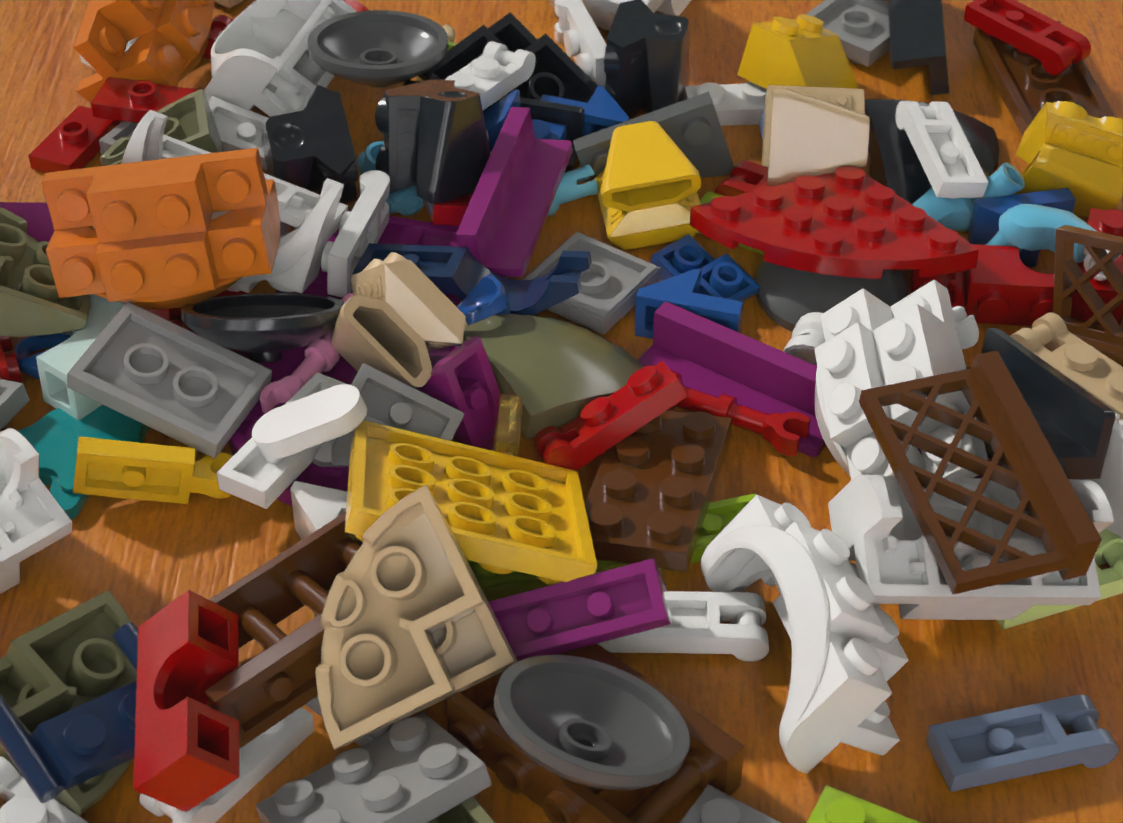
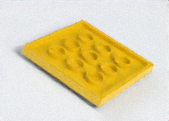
M365 420L354 429L350 449L345 521L346 533L355 534L362 541L363 534L383 513L404 497L427 485L466 559L477 562L483 569L497 574H509L512 571L531 574L549 585L569 582L595 574L597 561L578 471Z

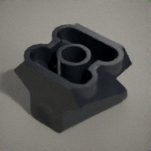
M632 0L619 4L607 36L604 56L605 89L629 118L642 108L647 114L684 101L685 86H688L689 20L682 16L654 13L642 0Z
M436 79L384 90V96L379 101L375 113L376 126L384 134V145L377 154L375 168L389 176V194L417 186V196L429 203L439 204L474 193L490 157L480 94L455 88V80Z
M317 85L303 111L275 115L267 119L262 134V149L268 174L311 192L314 191L319 195L327 178L342 183L344 188L339 202L346 205L348 202L357 201L355 182H358L356 155L340 93Z

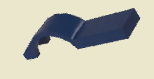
M369 243L352 274L362 272L373 259L384 261L391 252L402 255L407 260H411L443 294H455L461 301L467 297L482 278L487 275H494L508 293L510 314L534 316L579 294L581 289L580 276L583 271L590 268L592 260L589 251H562L558 264L547 275L532 280L509 279L491 272L475 259L468 247Z

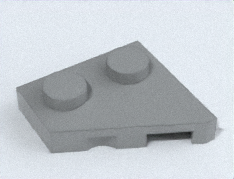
M365 363L361 365L352 383L359 390L367 406L365 421L451 441L465 414ZM353 431L320 444L312 463L320 467H349Z

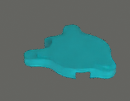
M102 404L79 421L62 409L57 408L31 426L18 430V432L39 454V478L44 485L51 486L49 492L71 520L81 512L89 496L73 493L79 436L143 443L145 435L151 428Z

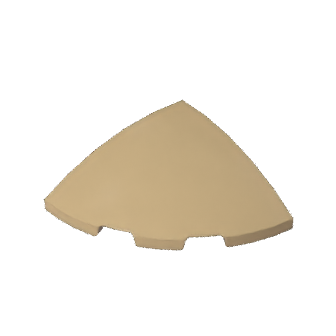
M427 485L404 497L383 513L366 530L362 536L363 544L354 554L346 570L336 575L327 596L320 621L324 628L321 648V663L316 667V682L324 724L334 749L343 747L439 703L457 692L466 690L508 669L511 665L518 662L482 588Z

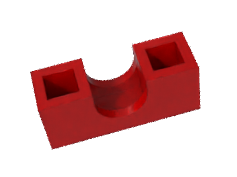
M972 244L979 249L977 267L965 270V311L967 317L974 315L976 323L1032 326L1038 318L1047 313H1053L1054 274L1039 273L1026 267L1020 259L1018 247ZM1121 254L1114 263L1123 275V257ZM1084 261L1077 263L1082 272L1085 274L1086 270L1084 267ZM1092 279L1089 281L1105 305L1118 295L1108 279L1103 281ZM1076 292L1072 296L1071 318L1087 321L1094 314L1080 293ZM1123 302L1111 312L1119 325H1121L1123 317Z
M187 590L138 626L133 790L184 812H188L240 777L239 720L207 706L208 699L204 693V690L239 667L238 614L191 590Z

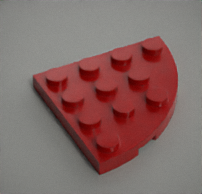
M840 166L836 169L835 173L800 176L793 182L777 186H760L755 188L753 192L733 197H716L709 203L691 207L690 226L710 239L730 249L738 247L739 243L764 251L765 262L801 271L850 278L882 279L883 270L916 269L915 273L920 278L951 274L977 267L978 248L961 238L956 231L946 228L928 216L923 209L913 206L895 194L893 189L883 186L865 174L863 169L856 166Z

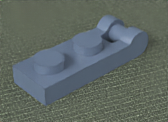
M1074 695L929 726L926 743L950 792L1084 764L1088 768H1098L1110 763L1119 753V747L1111 733L1106 729H1100L1097 723L1099 712L1087 695Z

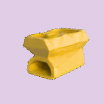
M1046 102L1024 132L1016 155L1027 162L1028 165L1021 174L1025 186L1013 195L1069 188L1076 199L1073 210L1074 215L1088 217L1090 208L1102 210L1116 209L1123 194V119L1117 117L1096 118L1088 115L1082 106L1072 102Z
M647 121L617 127L612 134L605 169L594 178L598 184L597 194L609 241L615 246H619L622 250H630L674 242L688 234L693 238L698 230L690 226L691 207L701 205L697 193L701 188V177L697 168L659 123Z

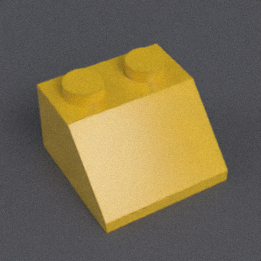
M799 14L797 19L773 17V20L770 22L753 23L737 73L738 76L767 89L768 85L859 89L839 35L823 28L824 22L810 15Z

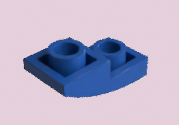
M689 234L654 253L650 261L651 264L661 268L660 278L662 280L693 269H701L700 294L743 302L757 294L761 287L727 253L715 260Z

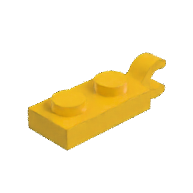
M79 436L73 493L188 504L190 493L205 494L219 499L229 498L231 494L219 489L217 472L233 455L220 452L216 459L206 455L201 460L195 461V448Z

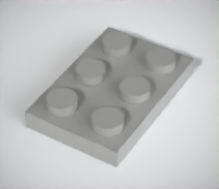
M126 302L67 373V388L216 459L260 399L261 390L271 383L272 370L130 302Z
M422 712L414 717L398 721L389 731L359 748L341 753L332 763L307 777L283 785L276 794L255 806L262 823H428L490 787L492 784L486 764L427 714Z

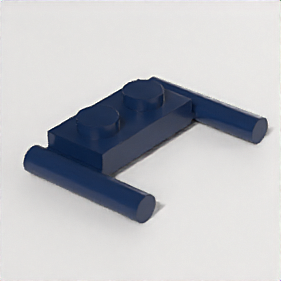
M131 622L120 627L113 634V639L137 672L138 628ZM137 680L38 724L35 733L31 735L27 734L0 693V743L40 803L48 802L59 795L61 791L72 788L134 758Z

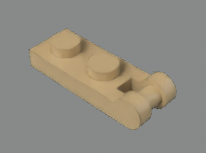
M1047 313L1034 321L1032 329L1022 328L1010 335V337L1119 414V421L1123 420V367L1069 332L1065 322L1059 315Z

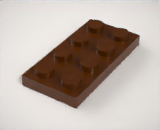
M975 27L973 44L1022 137L1046 102H1072L1082 106L1090 116L1096 118L1116 117L1083 60L1079 63H1071L1067 70L1058 75H1051L1045 71L1040 60L1017 51L1015 47L994 36L987 35L981 29Z
M667 410L605 451L585 501L596 560L634 564L654 559L658 568L688 571L732 436V418L713 416L707 412L688 413Z

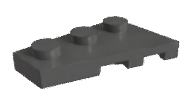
M709 92L573 140L581 166L589 164L595 175L590 176V179L587 180L588 182L594 180L605 169L613 131L620 126L647 121H655L660 124L697 168L701 178L730 175L734 168Z

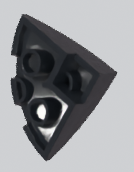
M511 12L489 28L482 25L449 49L445 57L435 67L419 75L423 81L430 79L445 80L474 59L480 57L486 45L494 41L506 45L507 50L511 52H516L519 49L532 52L536 58L535 68L531 77L508 94L519 90L520 97L540 100L543 94L588 103L598 87L547 34L537 39Z
M864 100L865 115L870 118L868 152L871 162L869 175L883 186L893 189L895 194L910 204H913L932 186L906 131L900 130L896 124L897 105L900 101L907 100ZM918 102L919 106H929L928 103ZM953 110L987 178L994 169H997L999 162V143L995 130L974 117Z

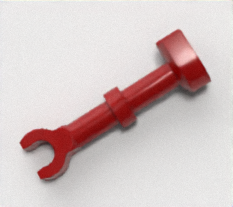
M672 371L683 385L682 375ZM686 386L683 387L689 396L668 409L673 411L677 406L692 412H707L713 416L732 418V425L763 435L766 441L772 443L775 450L787 456H796L798 454L800 437L807 439L811 418L799 412L767 414L737 404L736 397L724 393L716 397Z

